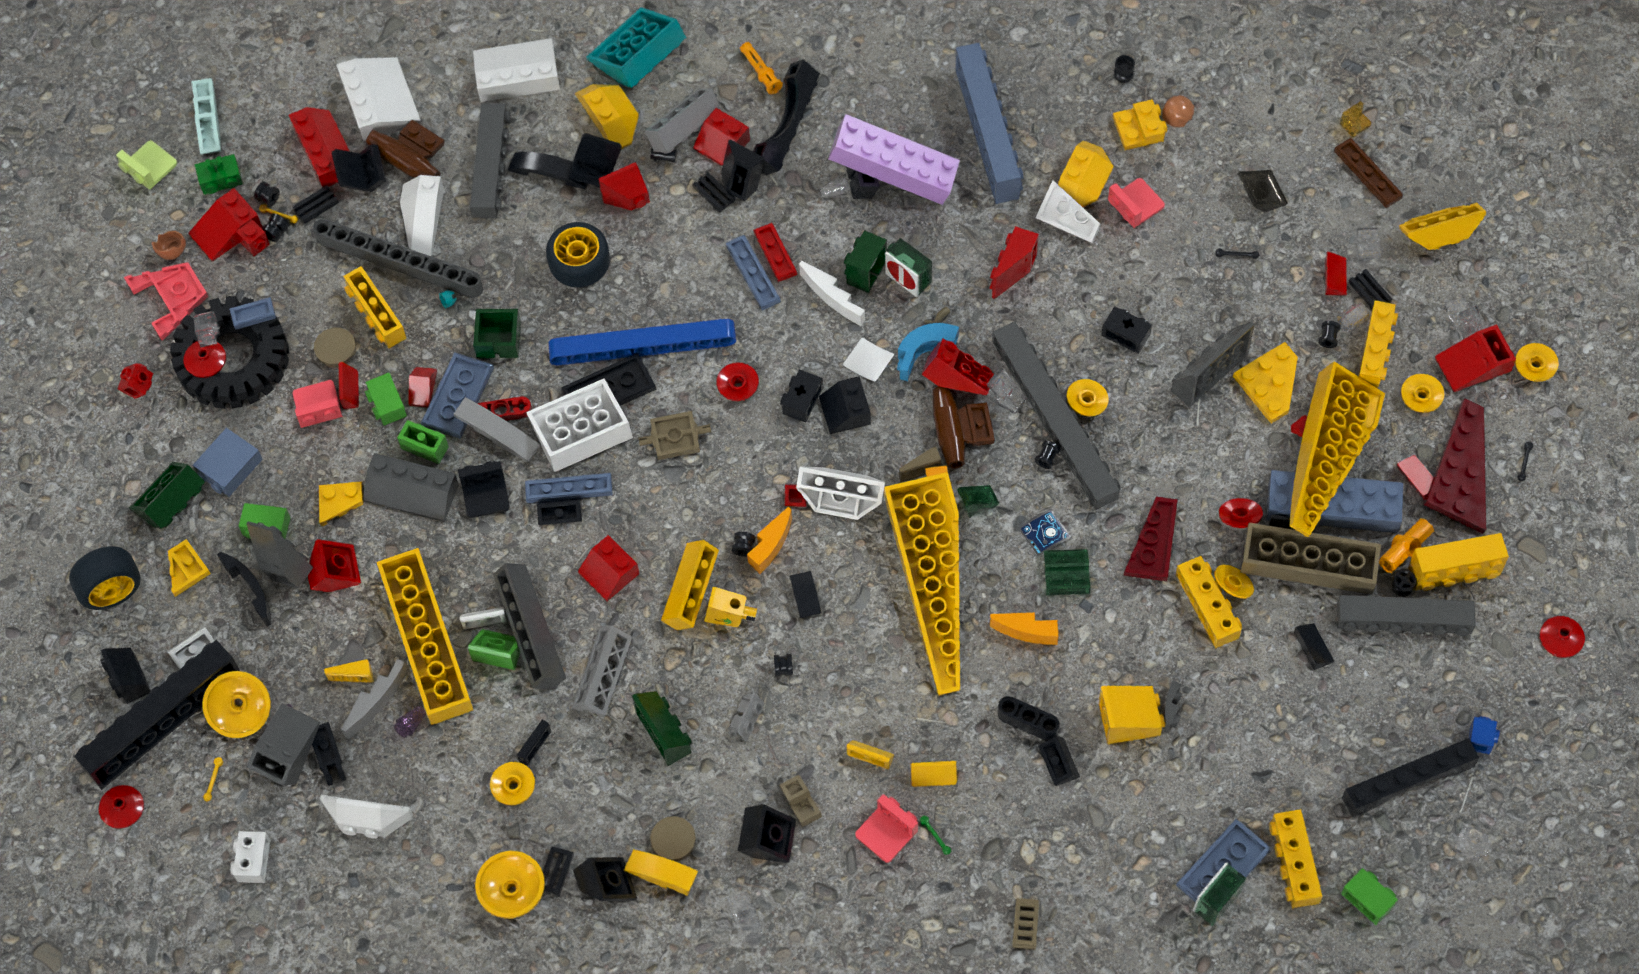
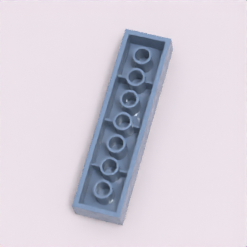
M980 43L956 47L955 71L995 204L1017 200L1020 198V191L1023 190L1021 181L1023 180V171L1021 167L1018 168V155L1016 150H1012L1011 147L1013 145L1011 133L1007 134V119L1005 116L1002 117V103L1000 99L997 100L996 98L997 87L995 83L991 82L992 71L991 67L986 65V51L981 49Z

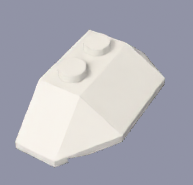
M800 466L796 488L815 512L858 520L882 504L885 482L857 473L823 467Z
M327 795L320 796L322 804L339 829L347 835L360 833L369 838L386 837L413 817L410 807Z

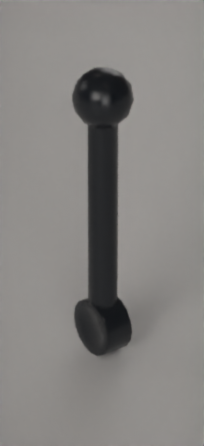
M1218 248L1215 255L1217 257H1222L1223 255L1248 256L1257 259L1259 252H1234Z
M1526 442L1524 445L1525 455L1521 473L1517 476L1519 481L1526 480L1525 471L1528 457L1533 449L1531 442Z

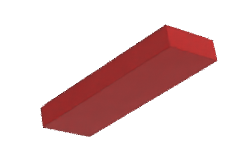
M773 223L754 229V235L777 281L781 282L796 276L797 271Z

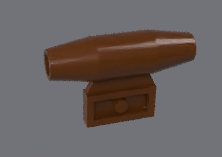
M411 120L400 131L398 140L376 130H373L368 135L366 144L368 146L371 144L378 145L381 158L412 178H416L419 175L440 176V171L426 158L433 157L445 145V140L416 121Z
M938 386L933 389V418L938 443L948 468L958 469L965 465L964 442L973 446L994 444L995 438L987 402L966 404V406L958 410L949 388Z

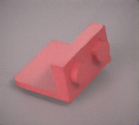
M1142 178L1136 179L1122 189L1117 183L1109 187L1108 201L1133 228L1164 209L1165 203Z
M332 380L293 390L296 406L295 413L301 428L343 417L335 384Z
M883 794L877 800V809L856 831L855 836L884 862L889 863L918 832L917 818L911 812L902 810L900 804L894 798H888Z

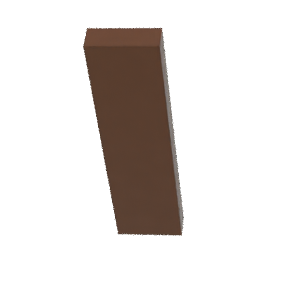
M1352 138L1335 147L1334 152L1385 208L1390 207L1403 198V193Z

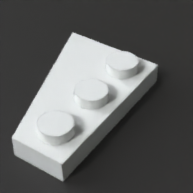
M1052 181L1036 215V219L1093 244L1101 224L1056 182Z

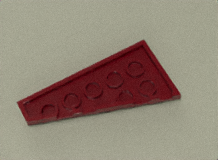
M1464 398L1458 409L1424 505L1483 534L1486 531L1484 407Z

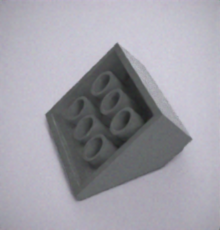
M1251 321L1232 328L1226 334L1222 333L1212 347H1206L1197 360L1193 359L1187 365L1183 373L1179 372L1174 376L1171 392L1187 406L1191 407L1248 355L1255 324Z

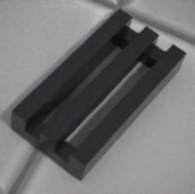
M709 172L705 173L704 177L701 176L698 182L692 183L693 188L719 213L735 201V197L728 193L726 188ZM709 183H711L719 192H717ZM701 186H705L711 192V194L723 204L720 205Z
M326 185L292 207L302 222L306 224L338 204L339 201Z
M1367 269L1363 270L1361 274H1356V277L1349 279L1348 283L1371 309L1373 308L1374 301L1359 285L1358 281L1376 301L1391 303L1392 298Z
M542 719L517 754L519 763L528 766L548 738L551 728L547 721Z
M552 846L543 870L545 883L555 854L558 853L559 856L549 885L545 886L544 891L547 894L552 893L560 897L574 853ZM565 855L567 857L555 889L553 887Z

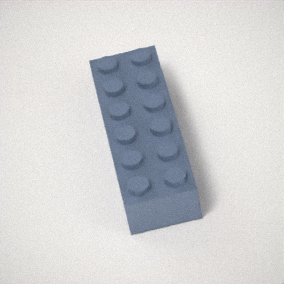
M1271 470L1268 482L1267 521H1270L1272 514L1290 517L1296 472ZM1346 477L1337 488L1335 496L1329 501L1327 509L1321 514V519L1317 525L1398 533L1402 523L1403 483Z

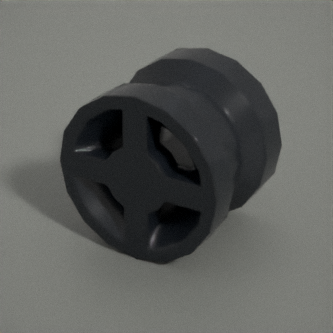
M263 181L257 186L254 198L257 201H264L265 205L271 207L277 202L280 190L277 187H270L267 182Z
M736 532L734 534L735 544L732 545V552L738 556L747 557V554L753 549L752 544L755 543V536L748 532Z
M1409 570L1398 571L1392 582L1393 592L1401 597L1409 596L1416 584L1415 575Z
M792 654L782 657L774 655L775 677H779L782 674L793 675Z

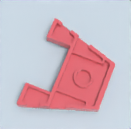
M188 262L164 267L161 271L152 273L146 271L142 272V275L134 277L128 275L124 277L134 295L154 285L170 311L169 314L151 323L161 341L181 324L182 319L187 314L190 315L193 309L208 297L207 292Z

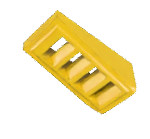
M367 659L324 669L328 681L374 682L372 667Z

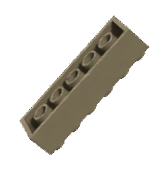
M1249 523L1240 573L1373 595L1377 583L1381 544L1311 533L1309 537H1306L1297 530Z

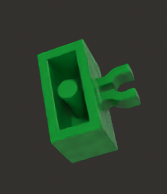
M235 154L224 157L218 156L216 159H206L205 162L194 164L199 185L204 195L214 194L217 191L243 185Z

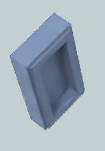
M271 297L230 308L235 330L276 318Z

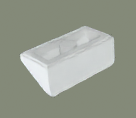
M500 607L462 614L460 622L464 630L507 622L505 608Z
M203 627L167 651V653L178 668L181 669L188 659L197 656L207 644L213 643L215 640L206 627Z

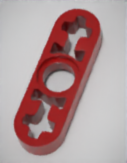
M523 396L477 403L487 410L491 409V412L496 414L495 410L498 407H505L507 411L504 414H496L505 421L528 417L526 412L532 410L530 400ZM521 404H524V410L519 409Z

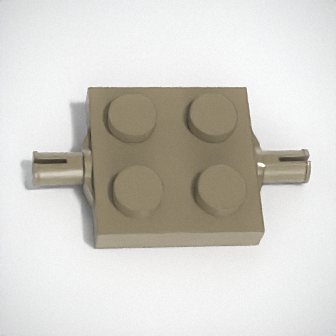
M692 411L650 419L651 435L638 437L640 446L653 444L656 449L657 458L661 460L700 452L699 435L711 433L710 424L697 426L693 419Z

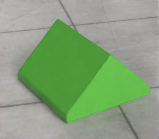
M481 629L468 646L470 656L474 662L511 670L516 668L520 650L515 636Z

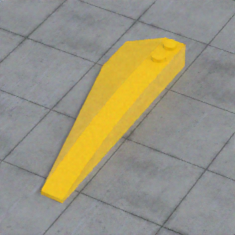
M1335 361L1318 374L1296 466L1290 527L1306 537H1309L1321 519V514L1327 509L1329 501L1335 496L1337 488L1343 483L1354 465L1356 457L1360 455L1364 444L1371 437L1370 434L1376 429L1385 397L1384 392Z
M948 472L886 486L884 487L883 494L938 696L960 691L959 512Z

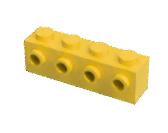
M362 266L344 275L346 283L344 289L349 298L354 297L356 300L354 304L358 311L365 313V321L370 328H375L377 331L375 335L381 344L384 342L389 349L407 339L402 324Z
M1375 300L1358 376L1378 388L1380 381H1385L1387 368L1384 367V362H1388L1391 350L1387 349L1388 343L1392 344L1395 331H1391L1392 325L1396 326L1398 313H1394L1395 304Z
M705 540L686 544L661 618L662 622L675 630L694 627L719 549Z
M1202 556L1177 565L1176 576L1216 649L1239 639L1242 624L1238 617H1234L1230 601L1227 598L1224 599L1221 593V586L1211 575L1212 569L1209 563L1204 562Z
M1300 809L1275 813L1272 821L1269 822L1271 835H1275L1277 844H1274L1276 857H1280L1282 863L1280 865V875L1282 879L1286 880V899L1291 901L1292 908L1320 904L1323 896L1302 811Z

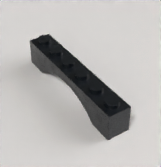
M804 59L791 63L784 78L786 93L785 110L777 130L764 142L756 144L753 152L765 158L762 172L765 175L778 172L782 168V162L790 150L793 137L797 133L796 129L804 117L803 113L806 106L811 100L810 96L813 89L817 86L820 73Z
M1469 738L1346 788L1342 799L1353 818L1373 810L1389 799L1416 786L1439 778L1455 776L1475 767L1479 756Z

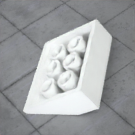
M552 38L473 51L480 102L560 90Z
M397 57L355 58L337 64L341 81L363 141L367 139L373 130L387 134L404 128L411 120L421 123Z
M605 379L526 412L554 472L633 438L629 422Z

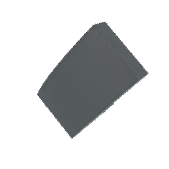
M1174 680L1170 685L1164 708V732L1169 733L1171 727L1176 728L1181 718L1178 715L1180 706L1177 705L1182 696V693L1179 692L1181 684Z

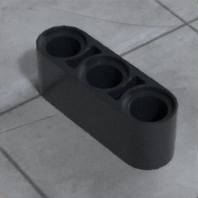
M1005 696L1000 699L998 703V717L1002 722L1045 741L1056 735L1058 736L1060 723L1056 716L1011 696ZM1011 707L1013 711L1008 713L1003 711V708ZM1031 716L1034 718V720L1028 722L1025 721L1023 717ZM1052 725L1055 729L1048 731L1044 729V726Z

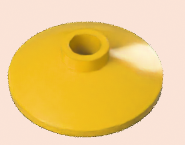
M1527 344L1517 352L1515 357V365L1518 372L1530 381L1543 382L1549 380L1558 370L1559 361L1557 355L1550 347L1544 344Z
M1428 374L1410 376L1404 381L1401 388L1403 402L1416 412H1432L1439 408L1444 400L1445 393L1442 384L1435 377Z
M1080 379L1073 382L1066 393L1069 406L1076 413L1083 416L1091 417L1101 414L1105 411L1109 402L1108 393L1105 388L1098 382L1090 379Z
M1230 565L1218 566L1214 576L1217 583L1226 593L1242 599L1252 596L1254 586L1246 574L1240 573L1241 570Z
M508 762L499 766L493 772L490 779L492 795L497 801L505 805H518L525 802L532 795L535 788L533 772L529 767L519 762ZM515 783L518 785L516 789H510L511 784Z

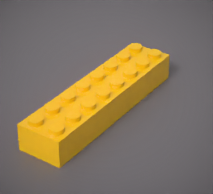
M419 548L376 562L431 725L474 711Z

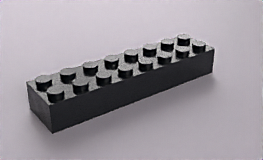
M217 640L207 644L202 649V652L188 659L180 670L171 673L164 683L154 687L147 697L142 701L136 702L125 715L119 716L109 728L99 732L92 742L82 746L77 754L74 755L75 759L101 790L104 789L201 709L204 693L215 678L226 672L240 671L234 658Z

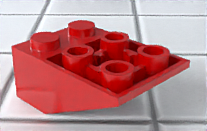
M1016 226L1012 233H1008L1005 241L1007 246L1005 250L1000 251L998 257L999 265L993 268L990 279H992L990 289L992 290L993 299H996L1030 273L1037 257L1039 234Z
M1497 324L1475 332L1435 356L1453 392L1511 372L1516 361Z
M944 338L941 339L929 354L922 372L924 377L939 387L982 395L988 394L994 377V373H992L990 368L981 365L970 354L962 352L953 342L947 341Z

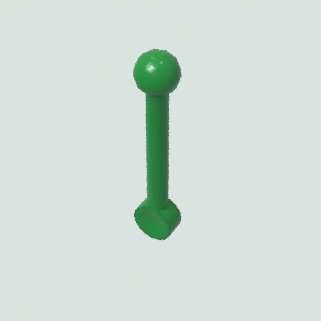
M922 816L920 818L921 825L928 828L942 847L943 854L949 855L951 848L944 844L929 824V818Z

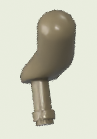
M948 307L942 308L937 313L934 321L924 320V324L941 323L943 318L950 313V309Z

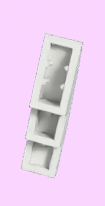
M801 261L799 263L800 275L810 288L826 304L842 316L862 326L865 321V310L851 303V294L838 288L837 278Z

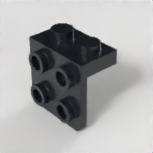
M584 133L572 161L569 178L600 188L599 178L613 172L622 145Z
M371 144L360 153L339 149L332 151L338 184L341 187L372 192L386 182L378 145Z
M489 461L483 465H468L463 469H458L466 512L469 518L504 512L510 509L501 461Z

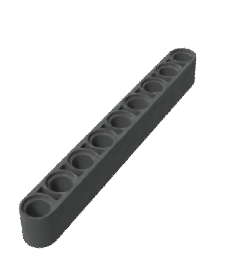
M319 219L313 225L315 237L318 243L323 246L471 298L478 297L483 292L480 275L472 270L326 219Z

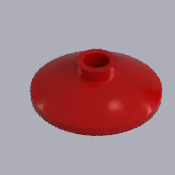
M210 339L199 340L193 343L184 354L185 368L191 375L199 378H207L217 374L226 362V352L223 346Z
M736 362L728 364L720 370L716 384L718 391L726 399L743 401L750 398L757 391L759 378L753 367L745 363ZM737 383L741 384V386L735 387L734 385Z
M1236 498L1228 500L1221 505L1219 517L1228 526L1248 528L1249 523L1258 524L1261 521L1263 510L1253 500Z
M1566 616L1552 617L1545 621L1540 629V642L1544 649L1553 656L1569 658L1578 654L1584 646V631L1579 623L1572 618ZM1560 632H1566L1568 636H1562Z
M119 785L109 789L102 796L99 803L101 819L106 825L116 829L127 828L136 823L144 810V800L141 793L128 785ZM119 801H123L120 807H116Z

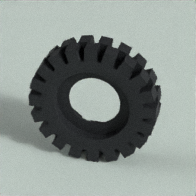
M226 296L225 304H221L219 298L209 300V309H205L202 304L193 309L196 316L193 318L187 314L181 321L183 329L176 328L173 334L175 343H171L170 353L173 357L171 362L186 392L193 398L196 396L200 403L208 406L212 401L215 408L225 409L227 402H230L232 409L243 407L242 400L248 399L250 404L259 401L260 399L257 395L259 392L267 396L274 390L272 382L279 384L283 378L282 369H287L289 362L287 356L289 354V345L278 318L276 317L272 320L236 330L234 328L230 308L254 302L253 299L243 297L241 303H239L237 296ZM237 333L247 337L252 343V358L239 371L229 373L219 371L211 377L199 378L191 375L185 368L184 354L189 346L199 340H215L225 334Z

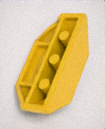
M592 84L575 93V96L604 139L620 143L622 145L621 150L632 144L639 114L619 85Z
M1082 141L1076 145L1059 179L1058 185L1079 205L1085 207L1098 201L1114 166L1102 147Z
M1473 203L1469 206L1450 207L1412 218L1399 225V229L1408 238L1428 250H1437L1442 246L1457 244L1462 240L1468 239L1486 216V210L1478 203Z

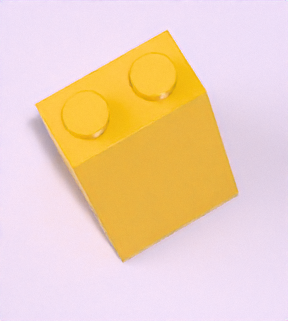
M1101 686L1098 704L1107 744L1161 735L1162 728L1165 727L1163 714H1159L1160 699L1158 693L1154 694L1153 686Z

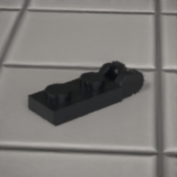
M329 722L320 724L312 746L327 785L330 786L333 785V779L329 773V768L337 767V773L341 781L346 780V776Z

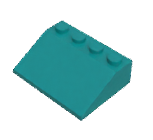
M640 7L588 54L586 58L619 84L632 88L646 74L650 73L659 62L663 61L671 51L679 47L681 42L687 37L677 19Z

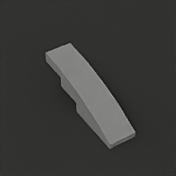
M466 397L454 413L455 418L472 426L474 431L491 439L493 444L528 463L540 447L538 442Z
M396 660L388 678L379 675L370 694L361 691L341 729L345 738H352L364 728L394 695L409 671L404 661Z

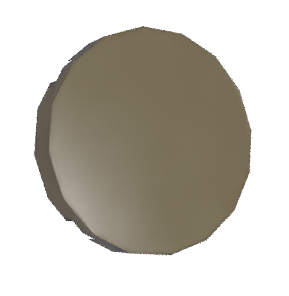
M340 327L329 328L317 336L314 342V352L317 359L326 366L338 367L339 362L346 364L350 362V359L356 353L357 345L353 335L348 330Z
M671 816L657 822L652 829L650 840L656 855L676 862L685 859L691 854L695 847L696 836L690 822L681 817Z

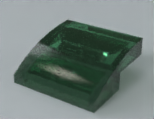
M1088 549L1044 551L1046 595L1090 594Z

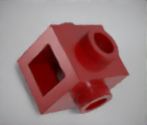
M135 363L127 366L120 374L121 380L117 389L134 399L144 396L152 385L151 379L154 373L147 370V367L143 364Z

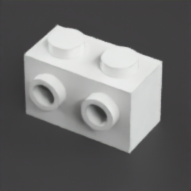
M239 831L238 839L234 840L233 847L236 853L235 861L231 862V874H233L237 882L265 883L270 838L266 832Z

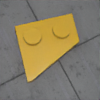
M362 481L319 485V523L321 526L327 525V521L339 516L340 518L347 514L349 510L356 509L364 504Z
M187 539L168 550L169 570L172 580L171 591L175 597L211 574Z

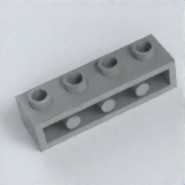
M698 88L645 130L654 152H663L664 154L672 152L675 146L687 140L692 132L701 129L704 121L715 108L721 110L712 88Z

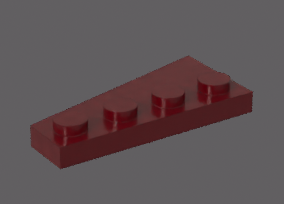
M1156 496L1123 576L1167 582L1178 499Z

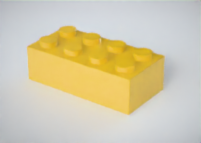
M1502 533L1416 548L1408 569L1416 577L1415 591H1430L1435 587L1443 585L1444 587H1451L1459 582L1472 583L1481 578H1497L1501 575L1509 555Z

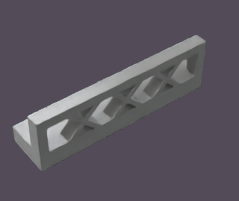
M612 625L599 628L572 708L577 711L589 710L600 717H605L632 636ZM616 636L624 640L622 647L618 650L614 642ZM611 655L614 656L616 662L613 669H610L608 659ZM604 675L607 676L609 681L606 689H603L601 679ZM597 695H600L602 701L600 709L593 705Z

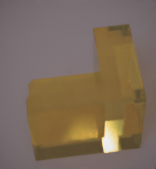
M1361 101L1342 113L1340 125L1352 137H1355L1371 126V121L1362 113L1364 104Z

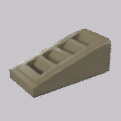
M936 446L899 468L900 482L925 475V468L941 466V457Z
M1016 898L1012 948L1036 950L1039 900ZM1020 909H1032V910H1034V912H1033V911H1022V910H1020ZM1019 917L1033 918V921L1019 920ZM1019 927L1032 928V931L1019 930ZM1018 936L1032 937V941L1018 940Z

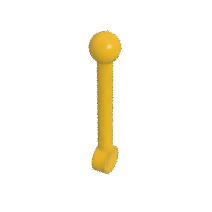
M265 204L259 207L261 213L278 214L282 218L290 220L291 223H297L298 221L297 216H289L274 211Z
M220 757L214 759L215 767L207 793L203 795L205 801L212 799L211 792L219 767L223 765V760Z

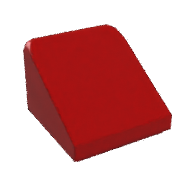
M786 483L785 506L806 507L807 501L797 490V484Z

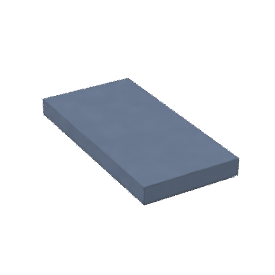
M454 352L421 421V425L461 439L468 424L455 418L454 413L465 397L478 403L493 372V364Z
M1235 819L1177 882L1176 886L1196 902L1199 894L1223 865L1228 863L1227 871L1234 877L1233 882L1231 883L1224 879L1205 902L1209 907L1208 913L1212 916L1272 848L1240 821Z

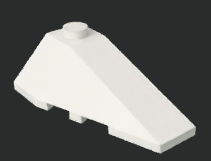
M419 175L403 184L400 199L409 249L432 256L444 192L440 176Z

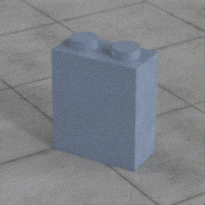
M226 428L192 466L205 482L207 481L211 484L213 490L219 494L223 492L230 497L263 459L258 449Z

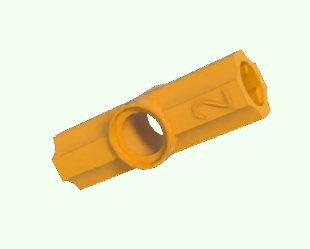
M1420 518L1404 535L1397 534L1392 540L1391 548L1379 559L1380 567L1388 573H1393L1408 557H1412L1416 548H1421V544L1434 532L1433 525L1426 519Z

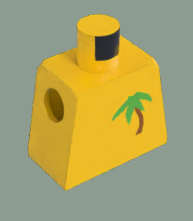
M712 587L704 622L739 627L742 619L755 621L757 608L745 606L747 597L744 595Z

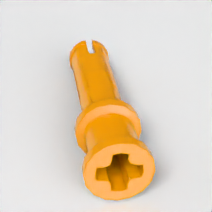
M750 42L742 44L740 51L743 52L749 63L758 73V80L766 86L767 93L772 95L779 92L783 87V82L776 78L774 70L767 67Z

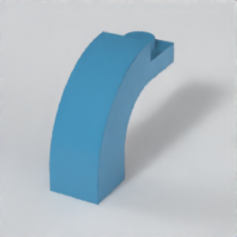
M932 323L918 327L910 332L902 340L898 348L899 362L897 370L900 371V379L908 381L916 359L925 352L933 351L942 338L956 345L959 338V327L946 323Z

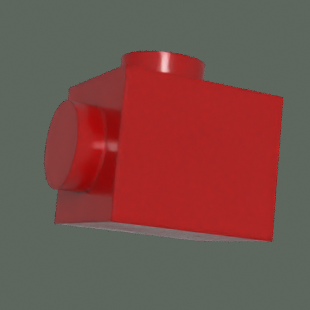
M253 219L236 231L241 245L253 257L270 245L266 233Z

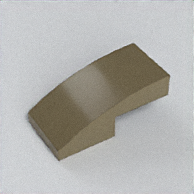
M800 775L779 785L802 827L822 817L819 808L810 796V792Z

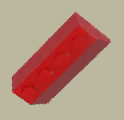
M305 107L289 114L292 127L322 188L326 185L329 187L337 184L338 179L332 151L335 149L350 150L330 110Z

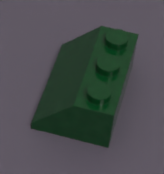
M172 462L129 509L153 527L159 529L166 528L173 521L172 517L177 512H181L186 508L187 501L192 496L194 497L202 490L201 486L205 481L188 464Z
M657 691L632 695L635 713L666 764L669 766L691 754L690 745L693 743L687 732L682 733L680 730L681 723L676 714L671 715L669 712L670 705L664 696L660 697Z

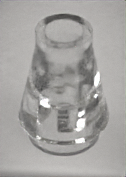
M838 176L819 188L823 199L847 195L846 193L851 191L845 176Z

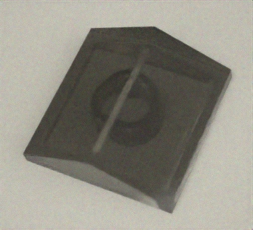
M1272 170L1238 172V176L1255 208L1268 212L1288 204Z

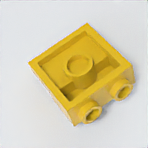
M1153 99L1134 103L1132 109L1113 113V120L1124 150L1164 141L1167 125L1165 121L1160 120L1159 104H1154Z

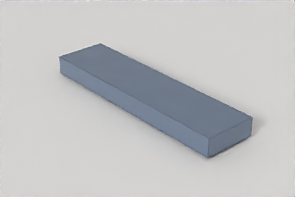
M745 235L726 242L729 253L761 310L763 311L781 303L779 295Z
M611 473L525 481L526 502L537 503L612 496Z

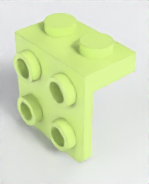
M153 141L146 142L132 156H129L123 150L116 154L119 161L118 166L125 173L128 172L137 183H142L149 190L177 166L176 159Z

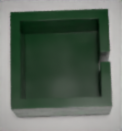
M864 230L861 237L858 236L856 238L853 251L845 257L844 264L846 269L844 274L846 275V284L869 293L877 280V276L870 274V272L879 275L885 266L887 239Z
M476 309L473 347L477 358H496V354H499L500 358H519L521 319L518 309Z

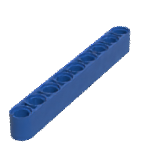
M719 319L551 339L548 342L549 360L553 365H568L628 358L636 353L639 356L726 347L736 343V333L733 320Z

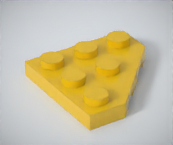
M1286 342L1233 373V378L1271 424L1287 415L1290 408L1298 357Z

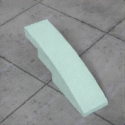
M208 78L191 81L200 154L221 152L213 80Z

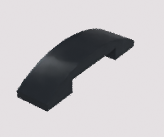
M515 152L508 168L509 172L528 176L530 172L564 180L567 186L586 190L588 183L578 182L569 178L572 161L549 154Z
M219 552L217 556L232 579L241 575L257 598L251 603L266 626H269L271 624L269 604L255 576L240 561L228 554Z

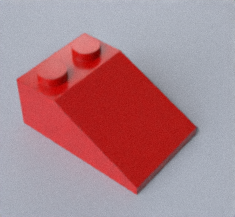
M233 188L214 202L188 234L213 262L240 243L236 233L237 230L252 219L261 228L262 224L258 214L238 191Z

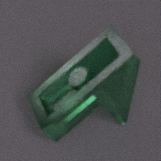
M990 485L959 487L957 489L960 502L969 518L979 509L995 508L1000 503Z

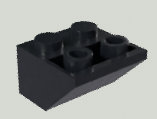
M729 140L727 144L721 176L727 192L745 201L758 189L765 158L732 140Z
M106 648L100 650L103 656L100 662L105 672L107 671L109 683L112 689L115 690L118 698L123 697L128 704L149 694L151 689L131 648Z

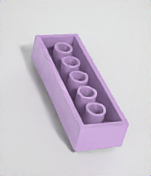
M845 114L838 127L828 158L831 161L943 205L951 193L960 161Z

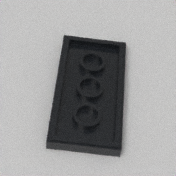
M638 353L561 387L565 396L605 379L619 406L656 390V386Z

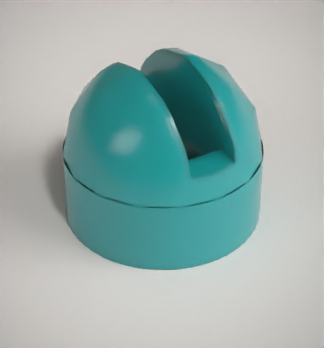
M449 290L439 293L440 301L445 309L453 306L457 298L452 297L455 293Z

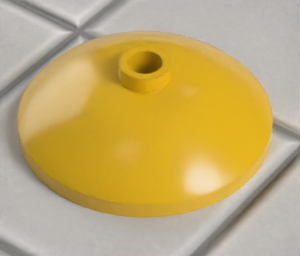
M230 671L218 676L209 684L204 693L202 707L208 724L216 732L230 738H243L254 734L265 724L270 713L271 700L266 686L256 676L244 671ZM241 699L243 702L242 706H237L235 700Z
M504 851L490 857L479 869L475 881L476 895L482 907L490 914L506 919L521 917L533 910L541 900L545 888L544 875L539 864L531 856L519 851ZM510 887H516L514 892H508Z

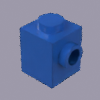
M1485 716L1474 717L1470 725L1469 740L1476 752L1490 755L1494 743H1498L1500 730H1496L1497 721H1492Z

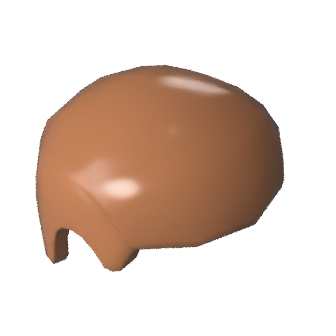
M1175 95L1165 103L1162 118L1173 127H1184L1189 120H1192L1195 107L1190 99L1185 96Z
M167 231L164 234L158 235V240L156 243L152 242V247L161 258L174 260L183 253L186 247V240L177 231Z

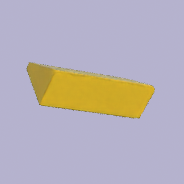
M855 740L847 744L848 756L885 769L890 768L894 754Z
M956 761L911 763V785L913 787L955 785L957 783Z

